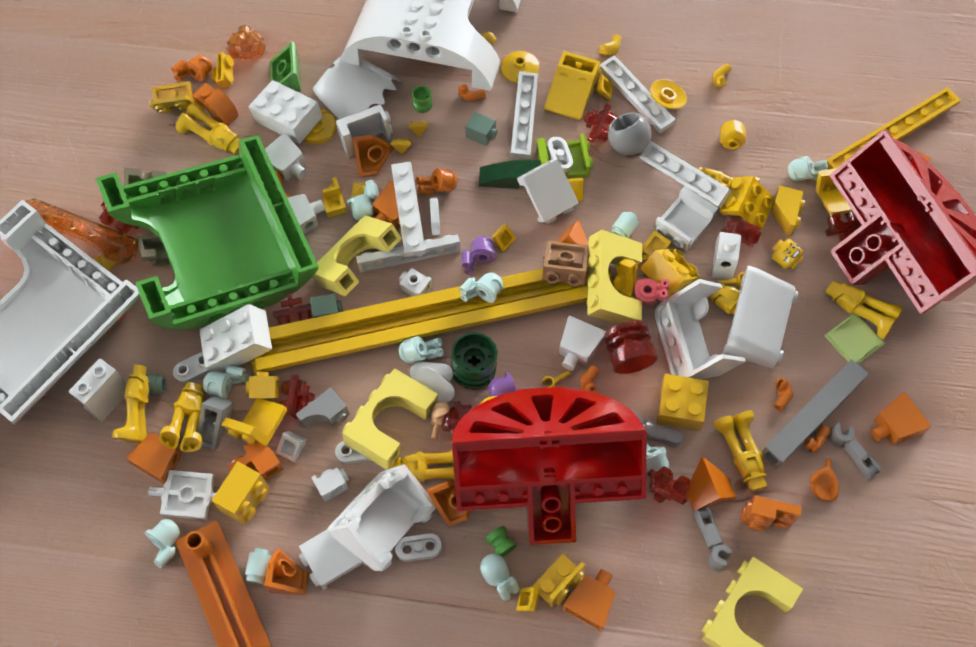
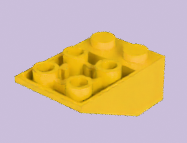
M563 51L544 110L581 121L599 77L601 61Z

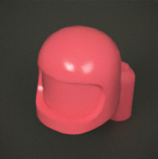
M641 279L635 284V296L637 300L642 301V305L646 306L655 304L658 299L660 302H666L670 282L667 279H663L661 283H657L652 279Z

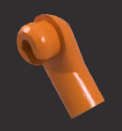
M466 84L458 87L459 97L468 102H475L486 98V93L483 89L472 92L468 90Z

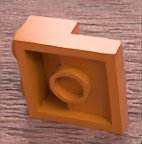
M755 495L750 502L747 501L745 508H742L740 521L743 522V525L749 526L750 530L757 532L767 530L772 523L775 527L787 528L791 527L801 516L802 506Z

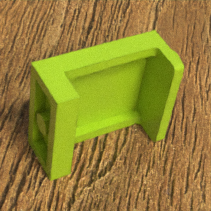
M580 134L579 140L566 141L573 159L570 171L565 173L567 179L590 177V169H593V159L588 155V152H590L589 140H585V135ZM537 138L536 144L538 160H541V165L550 160L545 138Z

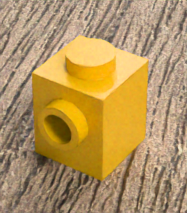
M256 372V376H249V381L246 382V393L249 394V398H280V376H269V372Z

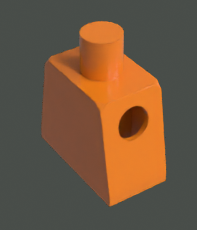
M391 180L373 202L376 219L392 223L395 229H398L400 227L394 182Z
M903 392L876 416L874 422L877 427L871 430V435L878 442L887 438L892 445H896L924 434L931 427V424L906 392Z
M151 432L126 459L134 467L165 484L169 470H175L182 456V451L178 447L175 449L166 447L160 442L159 435Z
M600 569L595 579L586 575L564 602L562 610L602 632L616 592L608 587L613 575L603 569Z

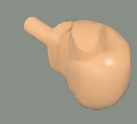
M438 402L432 408L430 424L434 428L431 439L436 440L439 428H442L444 420L450 414V406L446 402Z

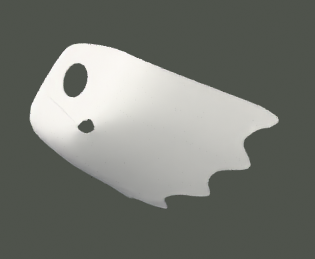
M340 56L313 86V91L338 119H342L369 109V106L372 104H385L382 95L383 90H397L391 80L403 81L364 59L357 66L341 61Z

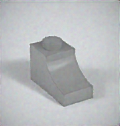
M330 387L296 413V416L304 428L317 422L329 423L333 427L344 422L350 413L347 405Z
M214 395L202 403L197 433L202 436V446L213 450L219 447L225 427L221 424L225 417L231 419L233 401Z

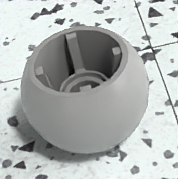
M630 112L614 119L609 126V143L620 154H638L647 147L651 140L650 124L639 113Z

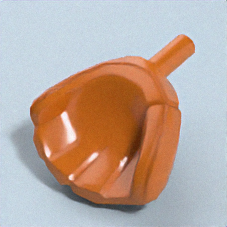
M829 458L826 459L825 467H821L811 476L810 488L819 500L833 502L839 495V481L831 469L832 460Z

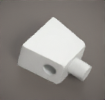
M283 133L265 149L275 172H280L284 181L289 180L293 175L298 179H302L307 173V170L303 167L305 165L303 153L288 135Z
M305 194L287 198L303 234L318 226L315 215L325 211L321 199L309 203Z
M726 232L719 233L715 242L712 278L724 280L733 278L739 259L741 235ZM728 262L727 266H723L721 263Z
M569 315L559 348V354L565 357L562 366L573 371L577 362L582 365H588L604 343L607 331Z

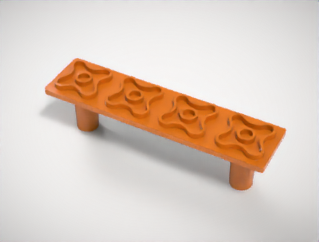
M214 521L177 539L175 543L217 646L272 647L219 522Z

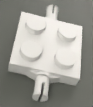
M169 470L168 478L163 488L150 486L148 495L161 497V516L207 520L208 510L212 503L211 500L216 494L213 491L215 475Z

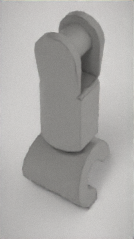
M636 414L646 429L647 438L662 442L671 447L679 446L683 440V435L680 431L666 428L648 420L644 423V417Z
M839 422L831 428L832 431L828 436L829 441L836 446L845 445L843 449L866 479L870 480L874 473L878 474L881 472L880 466L868 455L856 439L852 440L855 434L853 426L848 428L843 434L840 432L841 425Z
M707 506L702 511L694 510V518L702 532L707 547L712 549L708 557V564L715 571H723L727 566L724 559L732 554V550L722 545L723 541L715 524L711 509ZM707 519L709 523L704 524L703 520Z

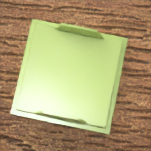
M852 314L824 335L848 362L852 359L856 363H861L885 345V342L877 336L862 318L855 314Z

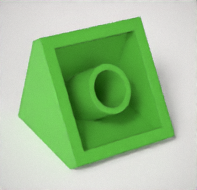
M291 42L270 61V79L294 91H301L299 56L295 43Z

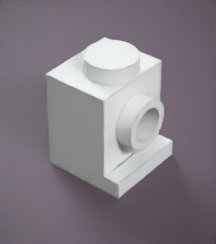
M413 268L408 272L404 271L399 278L400 290L410 297L429 293L433 288L432 278L424 276Z
M338 468L328 469L318 479L315 475L311 477L324 502L349 489L346 484L349 478L343 468L340 470Z

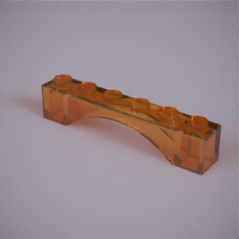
M36 198L25 201L37 210L43 220L58 233L90 244L104 258L119 264H124L136 258L138 239Z

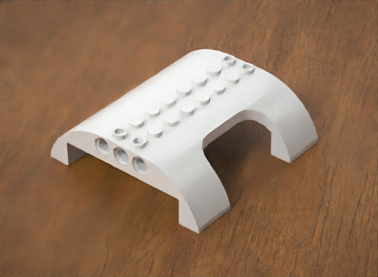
M366 0L340 58L343 62L359 66L365 51L368 50L472 70V87L488 91L492 90L500 66V59L493 47L473 28L468 20L474 0ZM499 0V9L517 13L521 0Z
M21 200L0 220V239L20 257L24 266L22 279L0 300V413L14 425L141 298L136 286L127 279L124 282L119 280L49 226L37 210L24 200Z

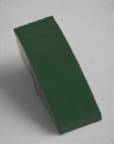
M514 160L482 166L479 173V186L519 189L520 184L517 178L540 166L541 160Z

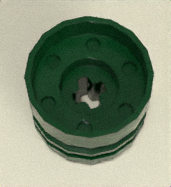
M472 332L462 335L453 344L451 352L453 378L464 388L481 389L489 385L490 381L495 378L498 351L496 344L490 337L482 333Z

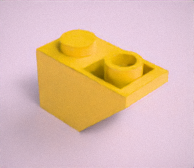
M779 185L771 214L786 235L791 236L793 230L798 229L801 221L798 213L802 212L805 200H802L804 191Z

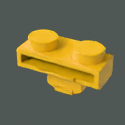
M223 52L216 55V67L211 71V78L222 89H226L233 85L234 62L230 55H226Z
M623 259L616 265L617 276L614 280V288L620 294L630 298L635 296L634 288L637 283L638 266L633 260Z

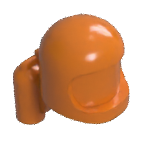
M197 55L188 62L180 60L171 70L175 74L174 78L177 82L188 76L197 81H203L205 76L212 71V63L205 55Z
M437 168L433 171L431 177H416L415 183L419 185L417 193L433 195L435 191L451 192L457 186V176L451 170Z

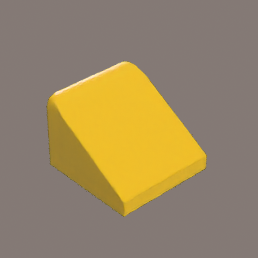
M583 178L568 179L578 202L583 201Z

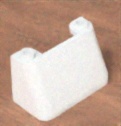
M748 266L740 285V295L723 354L743 357L747 362L773 369L776 363H781L784 351L780 349L791 305L796 303L798 291H795L794 285L758 268Z
M404 464L386 469L378 474L333 521L327 531L336 541L372 570L384 571L392 563L390 551L414 523L427 522L433 516L432 512L436 509V506L426 490Z

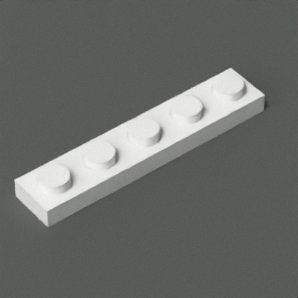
M615 55L600 64V71L659 133L675 124L676 119L665 107L658 104L652 98L650 92Z
M519 71L510 157L530 159L538 82L537 73Z
M652 141L649 142L639 157L719 208L722 207L732 192L728 187Z
M411 162L391 164L405 257L426 254Z
M446 235L439 239L424 240L426 254L405 257L404 246L393 248L389 253L384 251L363 253L356 256L359 271L362 273L460 252L458 235Z

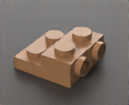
M547 241L542 280H547L551 284L565 282L571 286L585 285L589 246Z

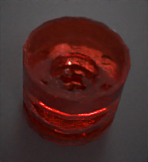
M644 321L621 323L612 327L604 334V341L607 344V350L611 353L610 361L615 373L630 374L652 366L657 361L658 356L654 344L649 342L651 334L648 332V325Z

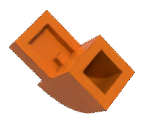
M205 83L192 95L193 99L209 111L210 116L219 123L229 126L239 116L233 102L219 88L215 90Z
M259 443L243 446L247 454L236 457L227 466L231 471L238 461L251 469L256 468L265 481L284 470L274 452L268 446L265 447Z

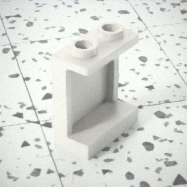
M381 104L336 121L340 141L348 158L355 156L352 137L370 134L376 137L384 135L387 142L392 141L391 134L393 130L389 123L391 118L388 111L383 110Z
M558 159L549 160L517 178L520 186H525L539 215L537 217L538 222L551 223L557 219L556 216L558 214L571 212L574 210L573 206L579 203Z
M684 186L677 200L661 218L658 217L655 220L654 230L672 241L676 247L688 251L715 219L718 207Z
M98 359L69 390V393L78 399L90 414L103 422L124 399L126 382L113 367L102 359Z
M327 530L299 546L302 551L299 557L305 567L309 565L313 571L309 575L316 587L320 585L323 590L328 588V584L361 564L366 566L364 562L336 541Z

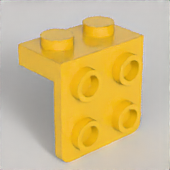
M187 81L151 87L154 100L148 101L149 106L159 111V113H169L171 109L175 108L187 110V107L195 102L192 97V83Z
M837 168L818 171L815 191L830 215H839L853 212L829 176Z
M754 176L734 177L729 188L732 192L719 212L723 216H741L756 232H761L773 206L774 197Z
M257 398L243 422L225 417L221 425L228 429L227 434L239 440L241 438L252 445L259 443L266 447L287 412V408L284 405Z

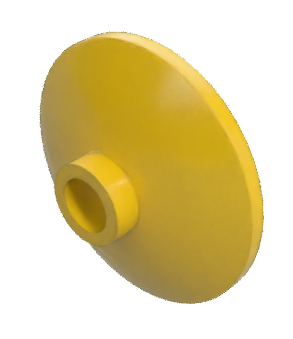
M516 51L508 54L503 59L501 72L507 80L518 83L519 71L538 74L539 63L532 54Z
M659 79L654 81L650 87L652 98L665 108L680 109L687 102L685 91L675 82Z

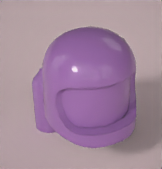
M478 236L471 244V252L467 250L462 252V267L465 268V274H472L477 263L487 264L496 260V253L493 250L494 242L491 238Z
M510 371L506 372L503 377L492 379L488 385L491 396H500L518 391Z

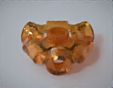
M242 25L238 28V32L233 33L229 38L226 50L232 59H253V56H262L264 54V39L257 31L251 30L247 25ZM235 46H238L242 51L238 53Z

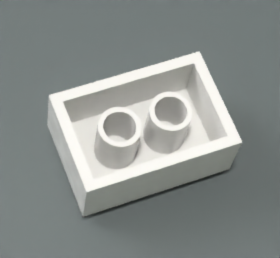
M274 80L248 106L255 122L280 135L286 133L292 141L298 144L303 141L323 117L317 101Z
M250 304L200 329L204 365L206 369L225 373V367L229 365L238 367L272 350L266 311Z

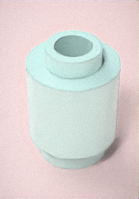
M622 212L611 227V233L629 238L639 225L637 216L632 212Z
M255 548L254 552H249L245 571L247 582L265 584L267 565L272 557L268 555V550Z

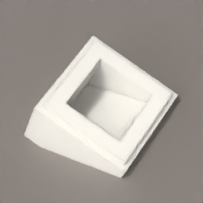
M291 431L284 432L276 454L296 462L308 439Z

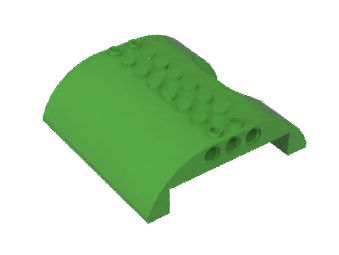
M259 135L239 140V155L122 186L117 172L96 178L105 206L111 217L122 223L143 227L152 231L163 244L175 274L173 284L162 288L158 276L135 282L151 323L168 329H194L205 327L247 304L260 309L266 308L299 290L318 270L319 266Z

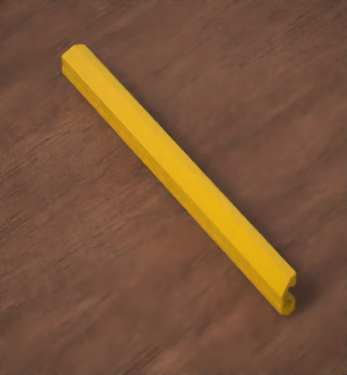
M588 261L585 285L571 286L565 282L551 284L547 280H542L543 268L500 277L503 281V289L496 295V300L493 303L486 302L478 295L464 302L460 298L462 293L459 288L461 286L270 327L269 333L272 350L250 360L251 370L254 374L256 372L273 371L400 343L416 336L422 338L586 302L588 299ZM609 267V268H608L609 279H610L611 284H612L613 287H614V277H613L612 271H611V269H610V267Z

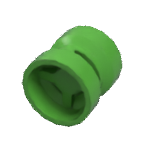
M426 86L414 88L412 91L414 109L419 113H426L431 110L432 99L430 89Z
M504 526L496 528L485 538L487 543L495 548L494 553L502 557L509 554L517 546L516 542L509 538L508 531Z

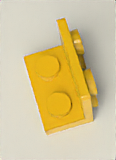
M562 554L532 587L538 588L539 597L551 609L555 604L560 606L568 597L569 589L571 587L575 589L583 579L585 564L581 562L576 566Z

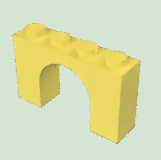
M364 215L317 262L319 267L313 278L319 286L346 296L359 283V280L350 268L347 267L348 263L356 255L368 249L374 248L389 253L402 238L392 223Z
M600 230L591 235L588 241L587 315L629 327L642 321V301L624 296L616 291L610 282L608 268L610 263L617 265L623 259L633 260L637 265L641 263L642 243Z
M395 368L390 374L384 376L378 390L372 391L368 399L369 401L365 406H361L357 410L354 420L348 422L342 431L344 444L385 469H389L401 454L399 442L376 428L373 422L377 414L385 408L398 406L426 420L430 416L433 406L438 403V393Z
M752 557L749 562L743 561L737 571L741 574L737 581L732 580L726 589V592L729 593L726 600L720 599L713 610L717 613L713 621L708 619L701 630L705 633L701 640L712 647H764L742 632L737 625L734 613L737 601L742 597L755 595L766 599L787 613L792 609L803 588L755 557Z

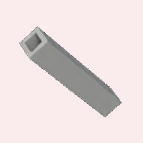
M851 359L765 446L762 455L778 469L865 380L869 374L865 371V368Z

